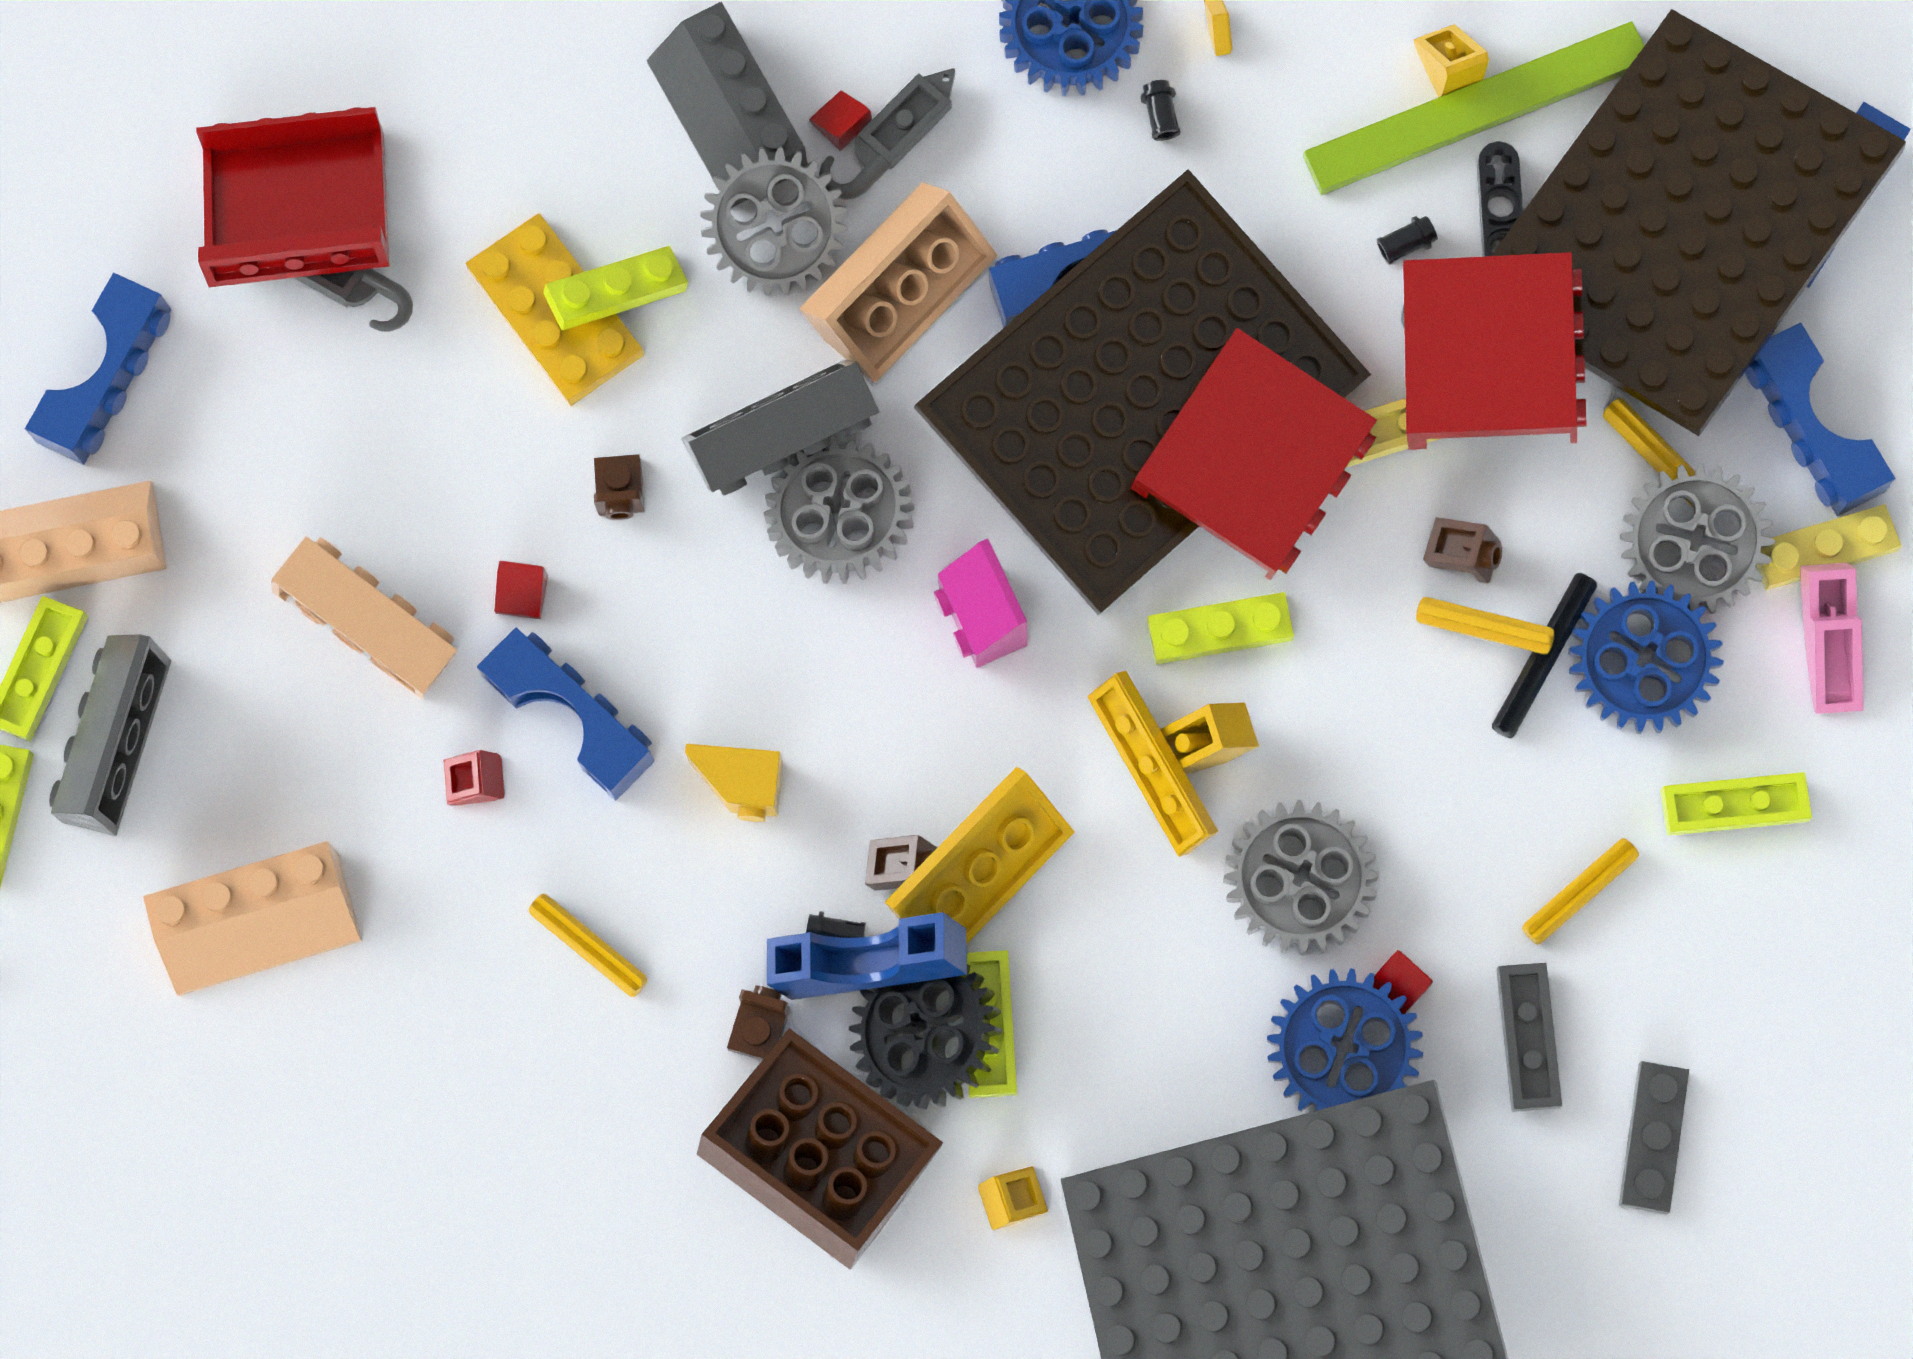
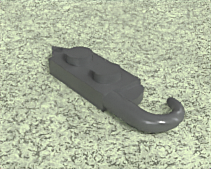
M955 68L924 77L918 73L858 134L855 141V154L864 169L852 181L846 184H839L831 178L830 182L825 186L826 189L840 188L842 194L838 197L839 199L857 198L864 194L889 168L892 169L952 109L950 96L956 75ZM944 78L950 79L949 81H943ZM827 156L823 161L819 176L830 172V168L834 163L833 156Z
M373 269L295 278L346 308L348 306H361L370 301L377 293L390 299L398 306V312L394 318L388 321L373 319L369 322L371 328L381 332H391L400 329L409 321L413 313V301L409 292L400 284Z

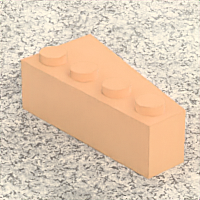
M305 536L272 578V593L284 601L289 596H292L296 599L294 604L302 611L303 615L317 625L321 624L324 626L326 623L334 628L332 633L342 643L360 654L365 651L371 656L369 660L376 667L422 699L456 655L457 649L451 645L455 640L454 637L434 622L427 627L413 617L417 610L399 595L394 594L390 599L376 589L380 582L365 569L357 566L352 571L338 559L342 553L332 544L321 537L314 542Z

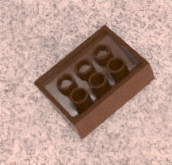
M789 1028L701 1134L696 1155L851 1270L884 1228L944 1142Z

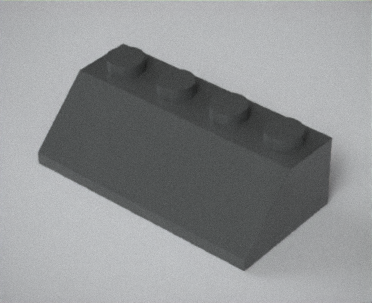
M722 1L681 21L646 60L712 179L714 176L725 180L730 177L725 167L727 162L734 165L738 170L742 168L741 153L745 152L752 162L758 161L760 147L764 148L768 159H774L779 146L783 148L785 160L789 161L797 150L801 151V165L804 167L808 165L805 146ZM788 179L779 180L778 182L775 183L774 186H776V185H778V184H780V183H782V182H784V181H786V180H788ZM741 198L736 200L731 206V208L745 202L748 199Z
M844 359L681 437V440L707 489L712 493L720 489L724 496L746 486L748 483L745 477L762 470L764 476L788 466L789 462L786 457L800 450H804L805 455L808 456L831 445L828 437L844 429L847 436L866 429L872 425L870 417L880 413L857 362Z
M142 634L107 636L104 648H99L95 654L92 664V673L95 675L90 692L86 691L80 700L78 717L81 720L76 735H72L66 743L64 750V762L66 763L62 779L54 783L49 798V805L52 807L51 814L62 823L113 836L117 835L172 662L150 636Z

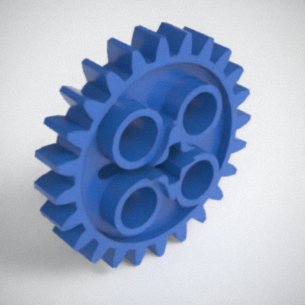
M1003 0V8L1006 11L999 13V25L1004 27L999 30V38L1001 43H1008L1004 47L1005 58H1016L1014 61V71L1019 73L1029 69L1027 74L1028 84L1031 85L1039 78L1044 79V92L1046 93L1050 91L1054 83L1060 84L1062 96L1067 95L1070 85H1076L1080 95L1083 96L1086 92V83L1092 82L1101 91L1103 90V76L1106 75L1109 79L1117 82L1119 80L1117 66L1130 69L1132 58L1129 54L1139 53L1140 42L1137 39L1143 37L1144 25L1138 23L1143 19V8L1134 7L1137 4V0ZM1039 4H1045V5H1047L1049 8L1044 7V6H1038V5H1039ZM1099 15H1105L1113 21L1106 25H1099L1094 23L1092 19ZM1036 25H1044L1050 31L1043 35H1037L1032 33L1030 29ZM1094 42H1096V43H1098V44H1104V45L1101 46V47H1099V46H1097L1096 44H1094ZM1072 49H1080L1087 55L1080 59H1073L1066 55V53Z
M1633 581L1629 583L1627 596L1625 597L1613 587L1609 591L1611 600L1609 605L1598 597L1594 599L1593 604L1598 613L1597 616L1585 611L1581 614L1580 618L1588 626V629L1574 628L1571 634L1575 639L1581 641L1582 645L1573 646L1568 649V655L1580 658V663L1569 668V674L1583 675L1584 680L1576 685L1574 690L1575 692L1590 691L1592 695L1585 704V707L1588 709L1600 703L1604 707L1599 719L1602 722L1612 713L1617 715L1618 730H1621L1628 720H1633L1636 734H1641L1646 722L1651 721L1656 733H1661L1665 718H1668L1671 724L1677 728L1682 724L1681 710L1691 717H1695L1698 714L1697 708L1693 703L1694 699L1703 703L1710 701L1711 696L1703 689V686H1717L1720 682V679L1709 673V670L1720 668L1724 664V660L1711 656V652L1719 649L1723 643L1720 640H1708L1707 636L1717 625L1715 622L1701 624L1699 619L1706 610L1704 606L1693 611L1687 608L1691 594L1687 593L1679 601L1674 600V586L1671 584L1666 588L1663 595L1656 594L1654 581L1648 583L1645 593H1639ZM1633 614L1646 616L1651 623V632L1645 636L1632 634L1627 627V618ZM1615 632L1619 634L1631 647L1639 652H1643L1647 647L1655 652L1652 660L1659 666L1678 674L1681 677V682L1676 683L1652 663L1646 664L1644 668L1640 667L1636 663L1639 655L1632 649L1613 641L1609 636L1610 633ZM1674 640L1686 643L1691 651L1690 660L1684 663L1672 661L1666 653V645ZM1606 652L1619 654L1625 663L1624 671L1617 675L1606 673L1600 666V656ZM1647 678L1658 680L1664 689L1663 698L1658 701L1644 699L1639 691L1640 682Z
M1350 968L1346 981H1339L1335 970L1330 969L1329 983L1322 984L1319 978L1313 974L1311 975L1312 990L1309 992L1297 984L1294 986V991L1298 998L1296 1003L1281 999L1280 1004L1288 1013L1286 1018L1280 1016H1272L1271 1022L1281 1029V1033L1267 1036V1042L1279 1046L1280 1051L1268 1055L1267 1059L1268 1062L1282 1064L1283 1067L1273 1075L1274 1081L1288 1079L1290 1082L1283 1092V1096L1289 1098L1297 1093L1302 1096L1298 1104V1111H1304L1311 1104L1316 1106L1317 1111L1407 1087L1402 1081L1404 1077L1418 1078L1419 1072L1408 1064L1409 1060L1423 1058L1424 1052L1411 1048V1043L1422 1039L1423 1034L1420 1031H1408L1407 1026L1417 1019L1416 1012L1401 1014L1400 1009L1404 1006L1407 998L1401 996L1391 1001L1388 998L1392 987L1390 982L1377 990L1373 988V973H1370L1362 984L1356 982V973L1353 968ZM1327 1004L1339 1006L1345 1015L1342 1024L1335 1028H1325L1317 1020V1012L1321 1007ZM1361 1007L1363 1014L1353 1036V1047L1358 1049V1052L1346 1055L1336 1085L1332 1088L1328 1087L1327 1080L1337 1058V1048L1331 1044L1334 1040L1341 1042L1344 1039L1354 1009ZM1379 1021L1388 1027L1390 1037L1387 1042L1375 1046L1370 1045L1364 1040L1362 1030L1369 1022ZM1312 1048L1324 1052L1328 1059L1325 1069L1315 1074L1308 1073L1300 1065L1302 1054ZM1354 1066H1364L1369 1069L1373 1076L1371 1086L1363 1091L1351 1089L1345 1081V1075L1349 1069Z

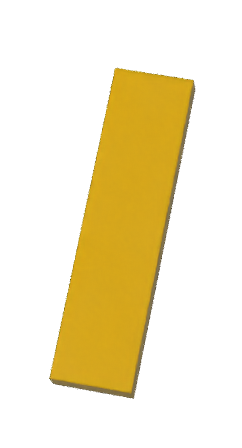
M1127 671L1115 673L1090 693L1087 698L1178 857L1187 855L1219 831Z

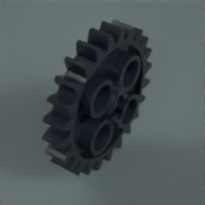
M967 964V975L879 987L874 992L868 989L860 990L861 995L868 1002L865 1007L855 1006L852 1008V1011L861 1016L862 1020L859 1024L849 1026V1031L861 1037L860 1041L850 1046V1050L865 1055L855 1066L863 1072L871 1071L865 1082L875 1088L881 1086L879 1095L890 1100L896 1096V1103L908 1107L913 1100L916 1107L927 1109L930 1098L935 1105L945 1107L947 1092L952 1097L961 1100L964 1098L961 1087L963 1083L975 1088L979 1086L973 1074L977 1069L985 1072L991 1071L990 1066L983 1058L985 1054L999 1053L998 1048L989 1044V1037L1002 1034V1029L990 1024V1020L1000 1015L1001 1010L994 1006L986 1005L994 997L995 993L986 987L980 988L985 978L976 972L969 974L970 965ZM948 990L949 1002L943 1010L937 1012L936 1000L942 992ZM904 1003L905 1014L898 1023L893 1024L892 1014L897 1005ZM963 1016V1022L961 1024L955 1026H950L948 1024L960 1019V1017ZM926 1022H929L935 1026L927 1028ZM923 1032L924 1038L916 1036L913 1033L917 1034ZM896 1034L902 1035V1037L892 1040L889 1044L887 1043L888 1037ZM957 1036L959 1040L958 1049L953 1056L947 1058L945 1055L946 1044L951 1038ZM912 1048L914 1051L913 1063L909 1068L902 1070V1056L907 1050Z

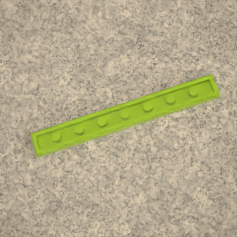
M1630 21L1307 149L1303 153L1304 161L1322 196L1621 77L1645 45L1633 21Z

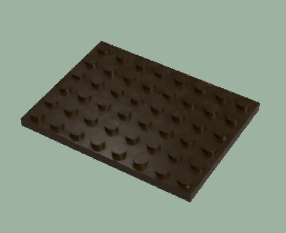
M1671 9L1491 256L1572 252V269L1581 268L1582 296L1573 297L1574 312H1583L1584 340H1575V355H1584L1586 369L1695 435L1700 436L1905 150L1906 141Z
M1187 169L915 404L914 409L1099 616L1199 527V525L1149 493L1147 498H1144L1132 490L1131 486L1236 328L1242 330L1343 398L1347 397L1365 381L1371 373L1192 172Z

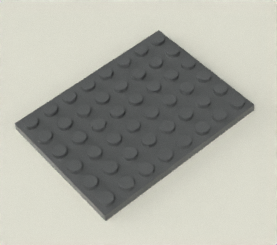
M1435 1080L1060 1179L1101 1359H1509L1441 1096Z

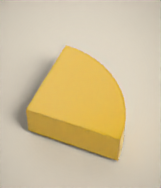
M1204 0L1207 25L1215 56L1231 54L1233 48L1229 12L1223 0Z

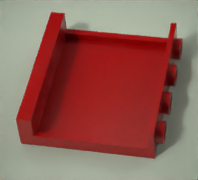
M354 107L343 111L310 112L300 116L261 118L257 121L231 124L217 123L213 126L196 127V134L203 149L204 246L198 247V263L209 288L390 267L384 132L376 107Z
M1572 252L1403 260L1406 435L1408 450L1427 449V439L1570 433V443H1577V427H1587L1586 399H1576V383H1585L1584 355H1575V340H1584L1583 312H1574L1573 297L1582 296L1581 268L1572 269Z
M1236 328L1136 476L1131 489L1144 498H1147L1149 493L1267 570L1265 578L1271 580L1278 569L1287 574L1301 553V550L1294 546L1303 531L1312 536L1326 515V512L1319 507L1328 494L1337 498L1352 476L1345 471L1352 457L1355 456L1362 460L1377 437L1371 434L1370 430L1377 419L1242 330Z

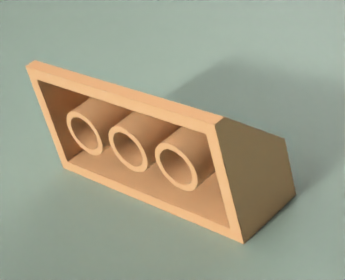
M922 182L818 288L799 310L826 343L846 360L857 362L861 373L870 381L876 383L998 255L950 191Z
M151 480L0 511V603L167 569L154 486Z
M328 841L143 896L154 942L178 996L361 941L339 854Z

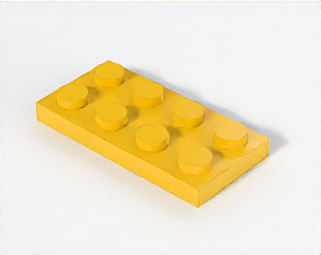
M537 213L465 263L468 271L569 406H572L644 356L642 347L617 314L563 331L561 330L544 296L545 284L584 271L540 213Z
M1016 766L884 903L898 919L944 912L966 928L967 944L1075 831L1028 773Z

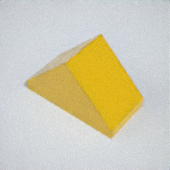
M1455 24L1413 39L1418 55L1438 97L1484 79L1489 62L1488 52Z

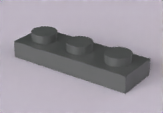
M1547 963L1498 966L1496 972L1511 1111L1559 1109L1562 1107Z
M1641 1061L1638 1064L1619 1206L1666 1215L1670 1213L1690 1069Z

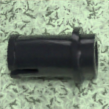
M1155 80L1143 86L1144 93L1141 94L1140 99L1143 104L1147 105L1152 139L1164 141L1177 137L1181 131L1178 127L1172 99L1176 95L1175 88L1170 87L1168 80Z
M1417 216L1411 217L1412 223L1376 239L1379 251L1388 265L1422 247L1426 250L1432 248L1431 243L1437 241L1438 236L1427 216L1420 219Z
M819 911V915L809 914L806 933L811 932L839 938L864 937L866 923L825 917L824 912Z

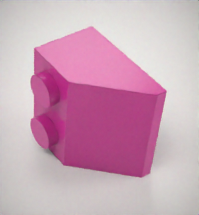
M989 539L979 542L938 573L939 590L933 593L943 616L947 617L952 614L959 629L952 634L963 658L971 655L976 668L1027 646V620Z

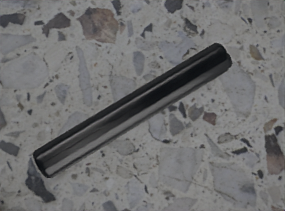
M1576 573L1547 624V627L1554 629V641L1548 654L1532 652L1492 723V729L1498 734L1511 739L1517 733L1597 588V582L1593 578L1583 573Z

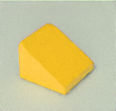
M1033 1166L993 1176L978 1185L992 1230L1001 1229L1049 1212Z

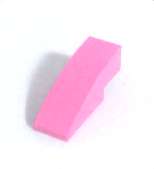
M1847 562L1800 566L1803 629L1814 712L1816 714L1864 711L1862 618L1857 615L1856 568Z

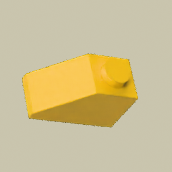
M1245 702L1207 704L1160 729L1186 775L1227 763L1259 747Z
M686 743L685 754L690 765L731 813H738V819L749 822H764L766 816L777 817L783 768L780 751Z

